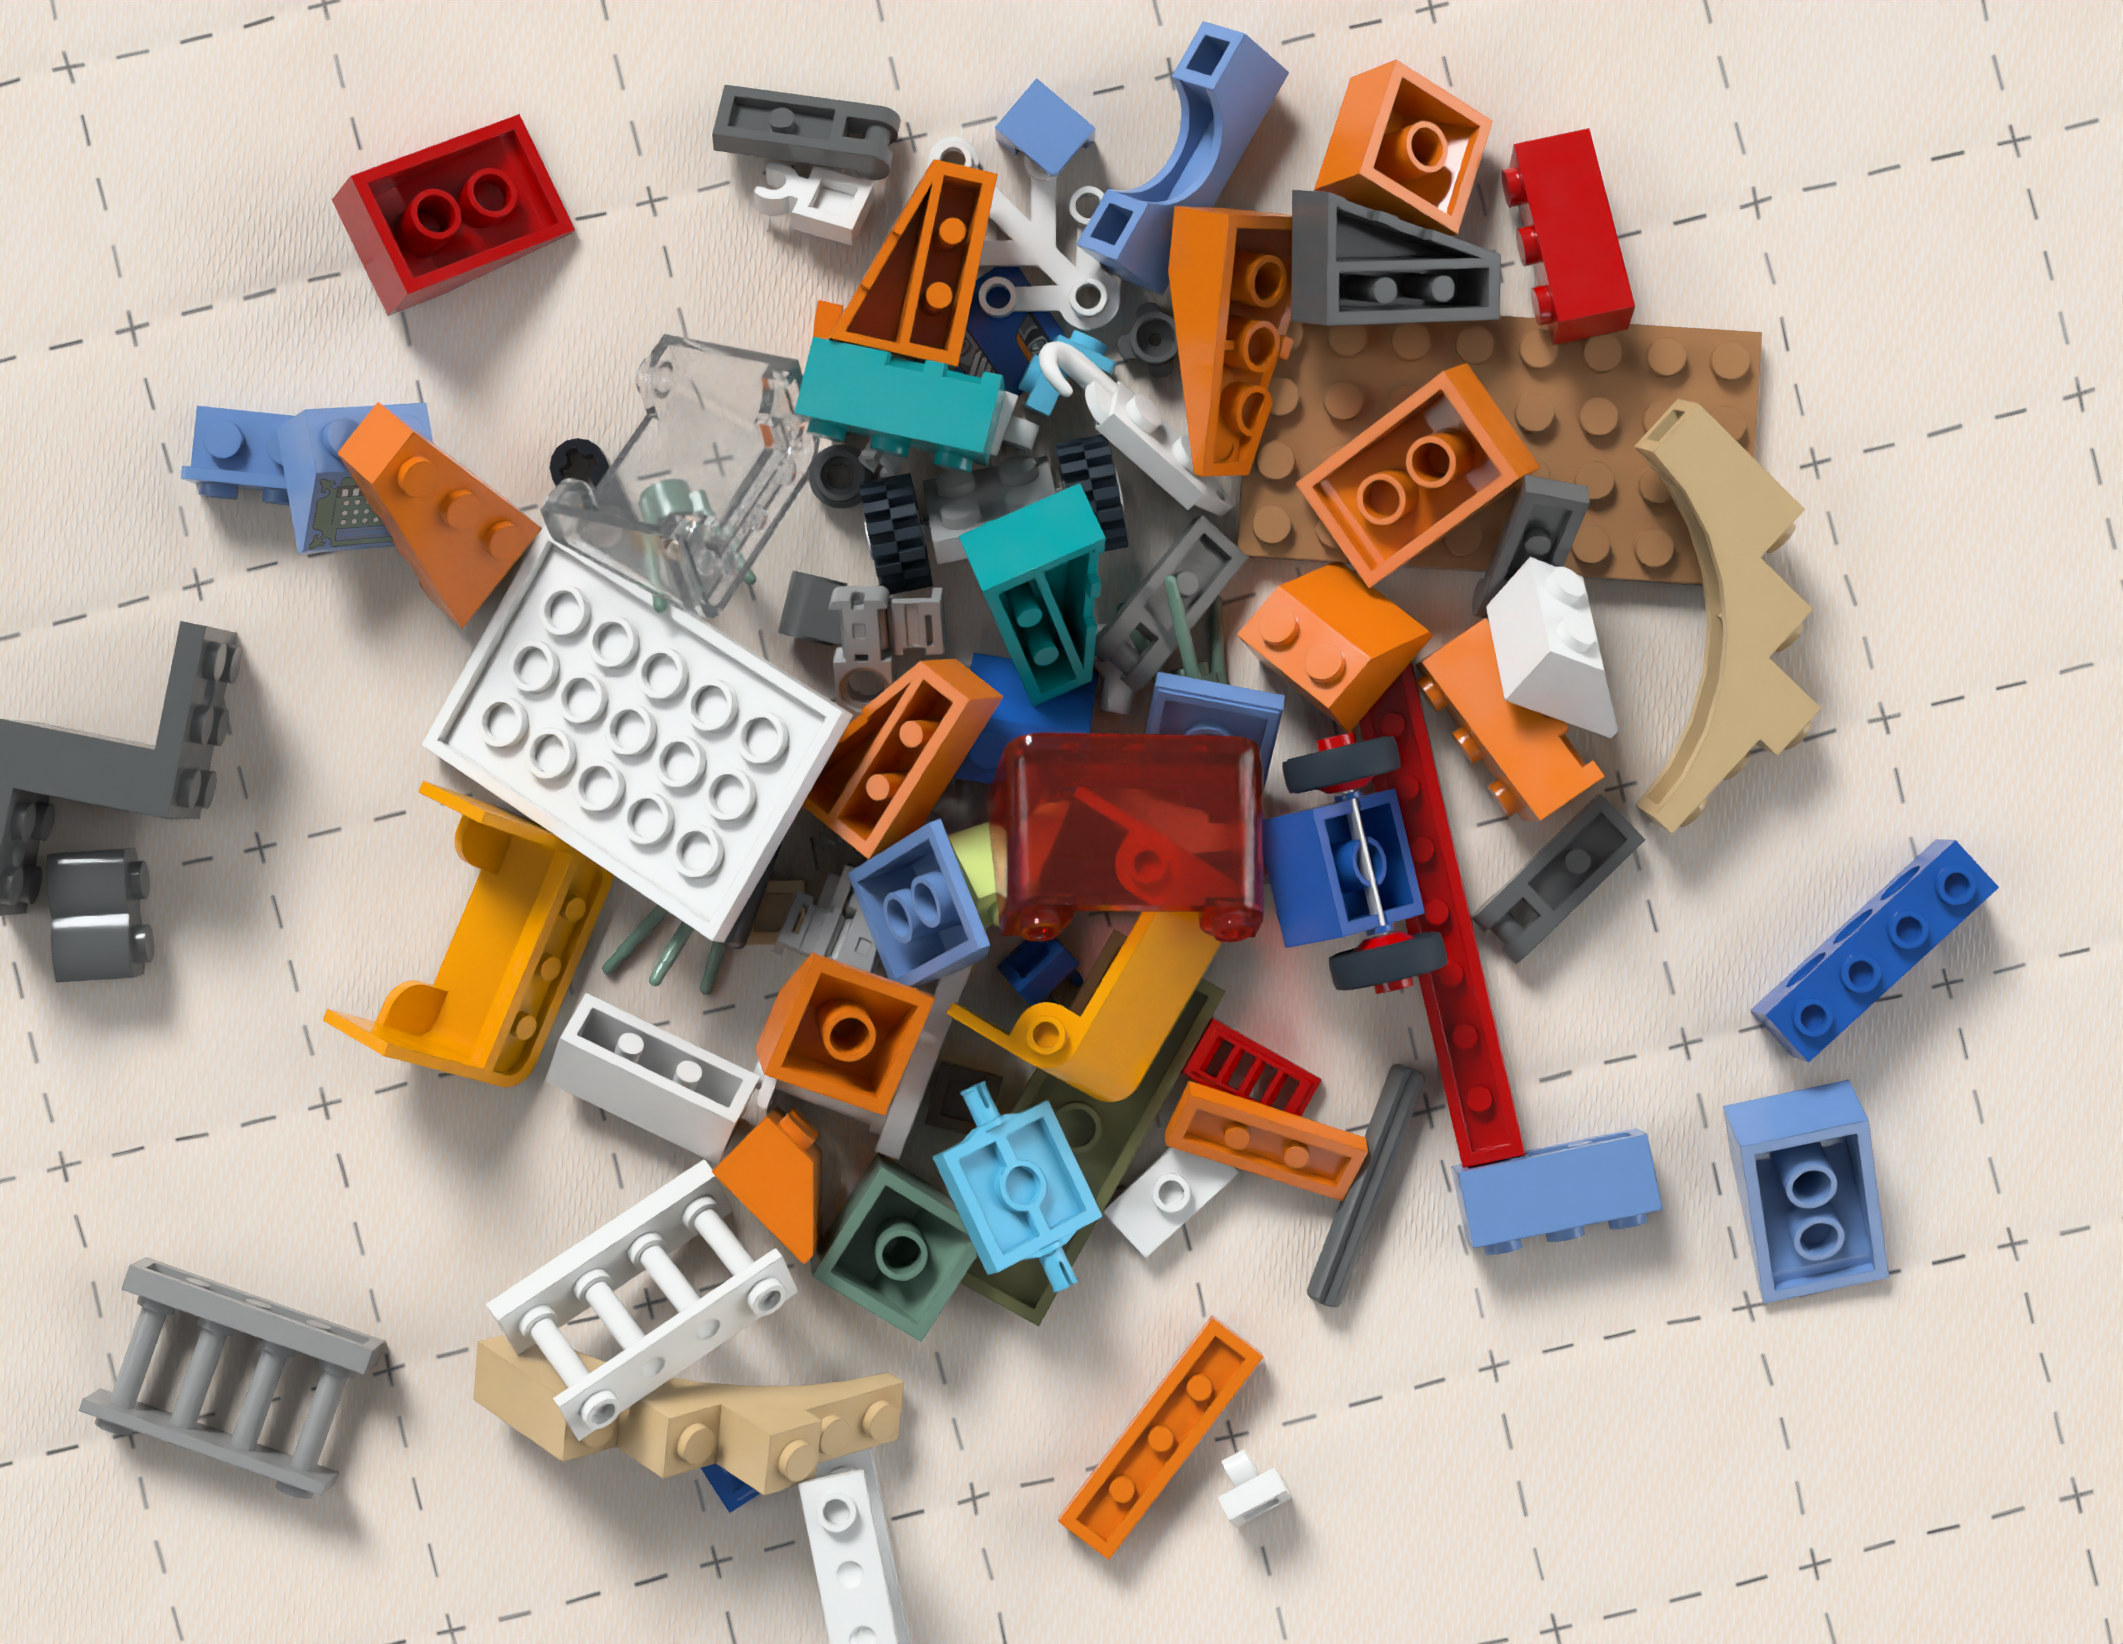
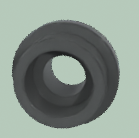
M843 444L832 445L820 451L813 459L809 469L810 487L814 495L825 505L845 509L853 507L862 501L859 483L873 480V473L859 461L861 452L858 449ZM838 465L848 466L853 472L852 483L844 489L834 488L829 481L831 470Z

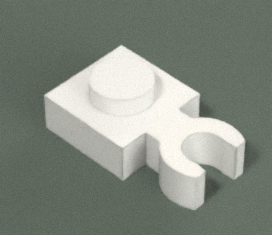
M768 162L766 166L767 184L779 187L780 189L769 190L765 187L756 186L754 190L755 209L770 216H780L790 212L792 213L793 229L853 246L875 200V185L873 182L814 166L809 178L806 179L799 177L791 166L782 162Z

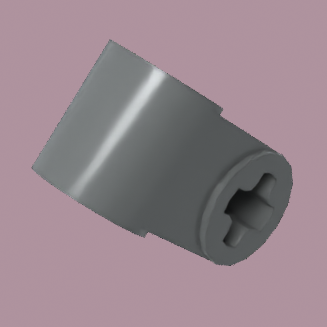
M792 570L778 633L831 646L834 644L842 645L839 610H828L832 591L836 587L847 586L848 583ZM889 598L888 605L891 604L892 598ZM857 599L853 602L855 605H862L864 600Z

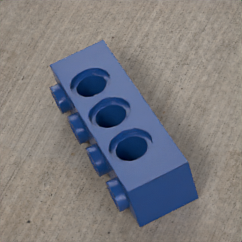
M1936 839L1750 1011L1792 1057L1810 1062L1991 896L1999 886L1956 840Z

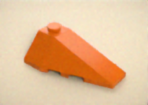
M1174 206L1168 274L1194 475L1202 477L1249 475L1273 404L1268 387L1278 359L1288 360L1294 342L1293 339L1286 336L1291 322L1292 215L1228 208Z

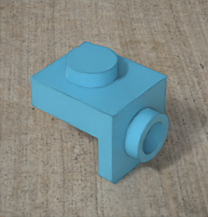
M1077 330L1073 331L1070 339L1062 335L1054 338L1053 342L1060 341L1073 346L1089 358L1106 375H1112L1117 362L1104 356L1109 347L1108 345ZM1034 354L1018 389L1028 393L1022 407L1043 417H1048L1060 394L1045 378L1039 365L1038 355ZM1059 367L1063 377L1067 380L1069 375Z

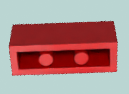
M1590 128L1514 144L1509 168L1503 169L1501 172L1502 186L1508 207L1518 206L1523 227L1516 229V240L1521 262L1524 267L1533 265L1538 286L1531 288V300L1537 324L1539 326L1548 324L1553 345L1627 330L1633 316L1635 302Z

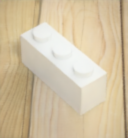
M586 993L559 1038L545 1082L719 1164L743 1118L760 1076Z

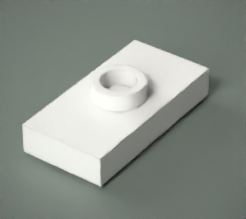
M1169 1147L1108 1203L1103 1213L1146 1259L1240 1172L1235 1167Z

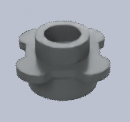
M1152 302L1144 303L1136 310L1137 320L1132 326L1131 331L1119 338L1118 352L1126 360L1136 359L1146 365L1153 377L1165 378L1174 371L1173 360L1178 354L1175 322L1171 316L1161 312L1158 304ZM1154 334L1159 335L1161 338L1160 345L1152 346L1149 343L1150 336Z

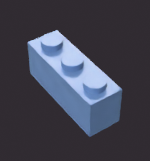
M1638 1128L1527 1150L1526 1155L1465 1168L1462 1167V1164L1451 1166L1466 1241L1473 1248L1483 1247L1485 1255H1497L1519 1250L1522 1248V1238L1546 1234L1547 1242H1560L1579 1238L1585 1235L1583 1226L1608 1221L1610 1229L1639 1226L1648 1222L1646 1213L1663 1210L1648 1135Z

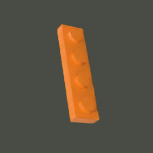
M1211 1315L1060 1513L1058 1522L1106 1559L1110 1560L1264 1357L1262 1352Z

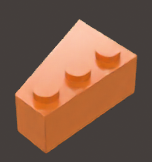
M934 159L921 177L829 335L828 340L891 353L893 357L925 364L926 360L945 363L948 365V370H955L960 360L998 174Z
M1486 618L1477 621L1415 664L1423 675L1416 680L1419 691L1435 712L1445 707L1459 728L1451 733L1452 738L1472 765L1480 760L1483 762L1495 780L1487 786L1488 790L1508 817L1518 813L1522 821H1541L1605 777L1594 761L1587 765L1584 763L1565 735L1569 732V728L1564 721L1505 701L1490 624Z
M956 658L918 662L862 708L861 711L863 713L848 724L802 806L870 860L921 828L1004 696Z

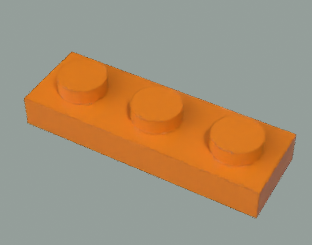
M1188 1081L1165 1129L1166 1146L1339 1201L1344 1200L1368 1153L1366 1137Z

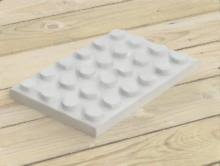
M545 523L423 741L422 746L711 941L724 943L852 719L853 714L668 597H666V610L663 613H657L653 607V598L649 585L559 528Z

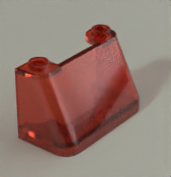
M1040 732L1017 737L1004 748L986 798L1001 936H1022L1025 940L1033 942L1047 941L1058 936L1060 930L1069 925L1076 911L1198 912L1199 928L1203 933L1214 936L1220 942L1232 943L1246 938H1255L1264 918L1263 768L1260 749L1255 741L1239 736Z

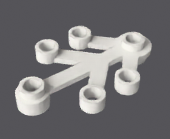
M947 137L940 140L929 153L928 166L934 159L942 161L946 153L956 151L965 157L966 162L964 166L975 169L980 168L975 148L970 142L960 137ZM1025 156V170L1031 178V222L995 186L989 218L1011 240H984L979 267H1039L1056 285L1014 287L1006 278L993 277L985 281L979 290L981 308L987 315L993 318H1004L1012 312H1060L1064 320L1076 329L1083 331L1101 329L1108 325L1118 312L1120 305L1118 285L1110 274L1101 269V263L1077 246L1076 267L1056 248V178L1060 173L1056 177H1051L1047 173H1040L1032 167L1031 160ZM1085 186L1079 188L1070 199V215L1073 221L1078 224L1077 242L1091 219L1079 215L1076 210L1077 203L1083 197L1088 196L1094 197L1100 203L1104 193L1096 187ZM1089 286L1099 291L1101 300L1096 307L1085 309L1077 303L1076 295L1083 287ZM993 287H1004L1009 291L1011 298L1004 308L995 309L987 304L986 295Z

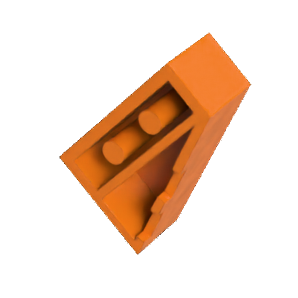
M379 402L376 403L337 452L370 507L380 517L394 539L392 542L397 550L407 560L420 581L419 585L426 596L461 629L464 628L542 529L507 498Z

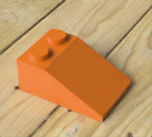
M1464 363L1441 372L1295 484L1368 588H1371L1522 482L1524 475L1531 476L1541 467L1469 365Z

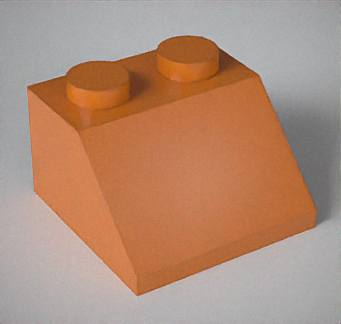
M1395 59L1350 78L1314 190L1333 193L1346 198L1345 200L1375 211H1383L1398 217L1402 221L1425 229L1435 230L1449 236L1456 235L1459 232L1493 121Z
M1341 562L1330 563L1278 586L1237 634L1261 663L1348 733L1433 637L1428 629L1374 587L1368 588L1361 577Z
M812 952L779 990L755 1047L763 1073L766 1076L885 1116L935 1001V997L933 994Z
M777 1105L711 1172L805 1264L814 1255L822 1240V1149L815 1143V1139L820 1133L795 1108H792L786 1114Z

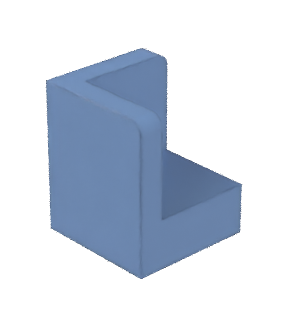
M1037 78L995 126L996 140L1015 156L1021 151L1051 177H1056L1081 147L1087 149L1095 140L1096 130L1093 125Z

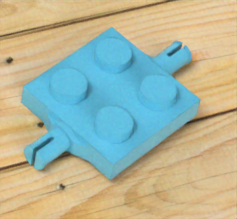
M986 1081L961 1091L960 1094L963 1096L977 1127L971 1130L962 1142L933 1156V1160L987 1275L998 1273L1021 1260L1039 1258L1053 1288V1293L1077 1283L1079 1280L1075 1276L1062 1246L1071 1239L1077 1230L1103 1216L1049 1101L1037 1103L1016 1114L1000 1116L986 1086Z

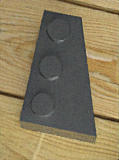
M1292 190L1291 321L1336 326L1500 320L1501 254L1444 233L1402 221L1398 217L1383 211L1366 208L1330 192Z

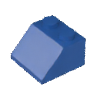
M973 653L970 670L1004 697L953 778L1073 797L1082 784L1099 673L1093 672L1091 682L1036 706H1032L1012 659Z

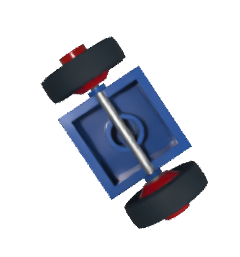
M1354 732L1317 740L1318 752L1287 759V761L1282 762L1286 787L1290 794L1319 790L1328 795L1341 792L1342 795L1335 796V802L1256 822L1262 855L1267 868L1285 948L1343 938L1366 931L1367 936H1375L1362 940L1356 948L1345 950L1329 957L1330 973L1336 990L1346 991L1374 986L1375 993L1381 994L1411 987L1414 985L1412 977L1438 970L1447 965L1444 941L1440 932L1434 931L1412 935L1402 931L1388 933V931L1394 930L1392 923L1425 913L1395 788L1363 796L1361 790L1354 792L1355 788L1367 786L1374 776L1401 768L1397 743L1394 736L1388 737V735L1356 743Z

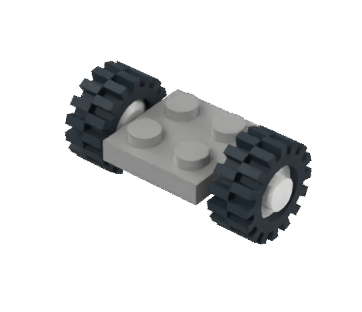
M1100 434L1055 443L1063 490L1078 483L1081 484L1106 537L1104 552L1128 547L1123 513V497L1108 439ZM1016 456L1004 460L1000 465L972 470L971 473L948 470L938 475L937 478L923 480L928 511L927 515H922L924 523H921L910 473L859 483L866 519L864 521L870 555L874 559L879 586L887 588L890 595L932 587L933 580L924 539L925 535L927 541H933L937 564L968 559L958 537L959 535L980 527L988 521L1003 517L1060 492L1061 488L1055 489L1048 457Z

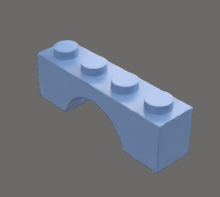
M1203 21L1171 76L1179 94L1181 126L1177 143L1169 160L1154 178L1142 186L1130 190L1107 189L1076 245L1120 279L1163 295L1170 283L1168 268L1174 206H1214L1265 114L1273 104L1289 72L1245 33Z

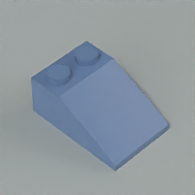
M941 819L927 823L847 873L890 980L914 988L961 971L988 956L990 949L989 940Z
M1850 1080L1723 1106L1731 1161L1763 1303L1889 1278L1869 1120Z

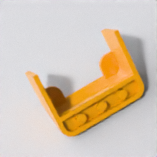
M423 780L418 793L462 814L455 832V849L458 856L464 862L481 869L433 985L417 980H410L399 984L386 997L376 1021L328 1008L323 1021L382 1056L500 1087H513L523 1082L532 1073L537 1064L610 890L613 874L538 823L490 803Z
M1078 788L1072 799L1080 808L1126 834L1116 853L1114 870L1120 885L1127 892L1147 903L1081 1017L1056 1003H1038L1025 1010L1012 1031L1008 1032L961 1004L952 1002L946 1014L1026 1062L1092 1098L1103 1102H1118L1131 1096L1139 1087L1235 923L1240 911V898L1234 884L1226 876L1162 835L1083 789Z

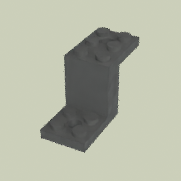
M180 621L156 745L41 722L0 719V916L26 913L28 904H33L38 897L42 882V869L36 866L40 841L48 839L55 815L54 805L48 803L49 796L164 819H200L202 808L208 809L210 807L217 783L216 772L210 771L214 746H221L223 744L229 724V710L222 708L227 683L233 684L235 682L241 665L242 651L240 646L235 645L236 632Z

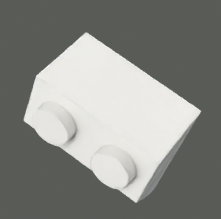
M1530 557L1486 606L1504 699L1513 704L1612 738L1619 730L1584 579L1568 568L1556 567Z

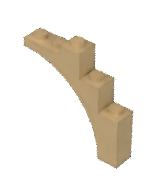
M1677 399L1634 446L1664 482L1688 526L1703 578L1707 628L1702 675L1692 710L1666 766L1635 805L1653 823L1671 834L1678 827H1685L1699 817L1706 807V797L1722 780L1731 779L1746 766L1751 757L1749 751L1755 744L1778 756L1783 750L1793 748L1806 737L1812 727L1810 720L1822 709L1769 658L1775 651L1780 652L1789 647L1800 636L1804 628L1802 621L1814 610L1761 558L1765 552L1772 553L1789 540L1796 528L1793 522L1802 514L1805 508L1699 403Z
M501 1335L478 1341L473 1400L562 1462L617 1447L663 1479L716 1463L765 1496L797 1486L799 1481L816 1478L818 1463L898 1440L904 1381L889 1372L848 1381L800 1386H745L697 1382L673 1377L621 1412L612 1423L604 1428L596 1429L578 1441L553 1399L568 1389V1387L537 1344H534L517 1355L505 1336ZM574 1350L590 1373L606 1363Z

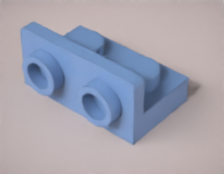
M197 406L191 466H182L181 479L199 484L198 495L237 500L238 489L263 491L262 502L290 506L277 427L294 416Z

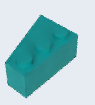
M818 337L812 338L794 414L800 421L809 423L806 433L837 442H844L847 432L872 438L870 449L904 458L908 457L910 448L934 453V465L964 473H971L973 463L988 466L1006 393L1003 375L983 371L982 378L950 371L945 363L926 360L925 364L893 357L891 353Z
M1078 483L1003 517L988 521L980 527L958 536L1032 706H1036L1092 681L1097 624L1093 617L1094 601L1096 597H1100L1101 580L1097 574L1099 554L1105 551L1106 537L1081 484Z

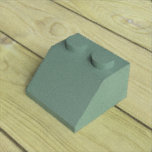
M878 1152L822 1238L814 1255L810 1258L812 1277L922 1342L978 1254L954 1202L930 1183Z

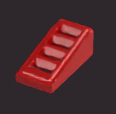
M1213 1016L1181 1071V1074L1201 1085L1269 1107L1272 1106L1288 1076H1291L1300 1082L1283 1111L1300 1117L1322 1081L1318 1076ZM1223 1039L1234 1044L1218 1074L1214 1076L1207 1072L1206 1069ZM1246 1051L1256 1058L1237 1089L1228 1084V1081ZM1269 1064L1275 1067L1277 1071L1260 1101L1249 1096L1265 1066Z

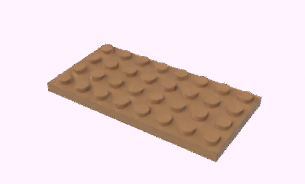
M1500 316V320L1336 326L1290 322L1286 336L1293 339L1294 342L1288 360L1278 359L1268 387L1273 404L1249 475H1241L1237 547L1248 558L1351 564L1295 483L1441 372L1467 363L1541 467L1531 476L1588 486L1590 504L1563 567L1572 570L1577 575L1582 576L1583 579L1703 586L1702 572L1688 526L1664 482L1634 446L1677 399L1699 403L1754 458L1762 332L1630 324L1627 330L1553 345L1548 324L1539 326L1535 318ZM1521 483L1402 567L1486 572Z

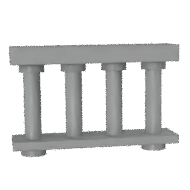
M148 1257L129 1265L121 1290L139 1296L137 1304L142 1308L113 1391L110 1392L101 1388L82 1399L79 1411L96 1417L95 1425L105 1431L119 1435H131L134 1430L277 1480L276 1488L285 1494L303 1499H311L313 1494L324 1495L335 1484L339 1472L317 1463L347 1378H354L356 1372L365 1375L376 1366L385 1340ZM175 1309L198 1316L197 1324L202 1327L173 1413L138 1402L137 1398L166 1315H172ZM238 1330L258 1337L257 1345L262 1348V1352L232 1435L198 1423L197 1420L226 1337L233 1336L235 1331ZM296 1351L320 1359L318 1367L323 1371L292 1456L257 1442L287 1357H294Z

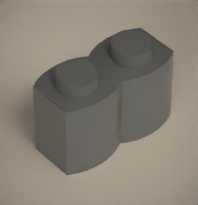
M136 848L47 854V893L52 918L51 951L56 982L134 978L144 975L145 963L153 961L154 937L151 926L149 924L142 925L140 899H147L149 896L150 877L147 863L145 861H138Z

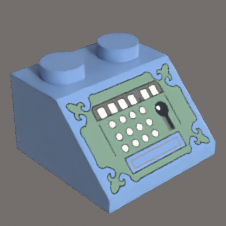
M426 403L383 405L433 443ZM374 406L305 409L277 427L298 554L396 547L392 542L394 539L384 523L374 513L337 454Z

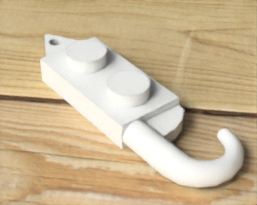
M1054 341L1042 347L1038 356L1039 365L1051 386L1063 397H1069L1073 392L1072 387L1059 370L1060 367L1085 390L1088 408L1097 421L1095 429L1182 506L1189 510L1195 505L1221 517L1234 507L1213 476L1202 477L1194 475L1189 436H1181L1164 421L1159 409L1149 398L1142 394L1135 395L1121 381L1115 383L1081 351L1069 344Z

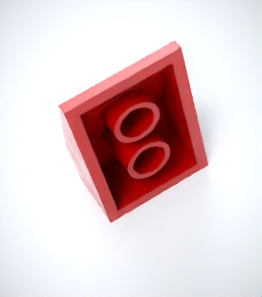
M520 114L351 175L332 198V202L387 316L444 295L575 231Z

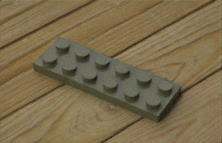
M1113 929L1069 1008L1070 1011L1081 1017L1128 936ZM1203 978L1139 1087L1131 1096L1118 1102L1099 1101L1036 1067L1011 1114H1016L1037 1103L1049 1101L1101 1214L1226 992ZM1098 1220L1077 1230L1071 1239L1062 1246L1071 1268ZM977 1255L960 1282L1038 1327L1058 1293H1053V1288L1039 1258L1021 1260L998 1273L987 1275Z

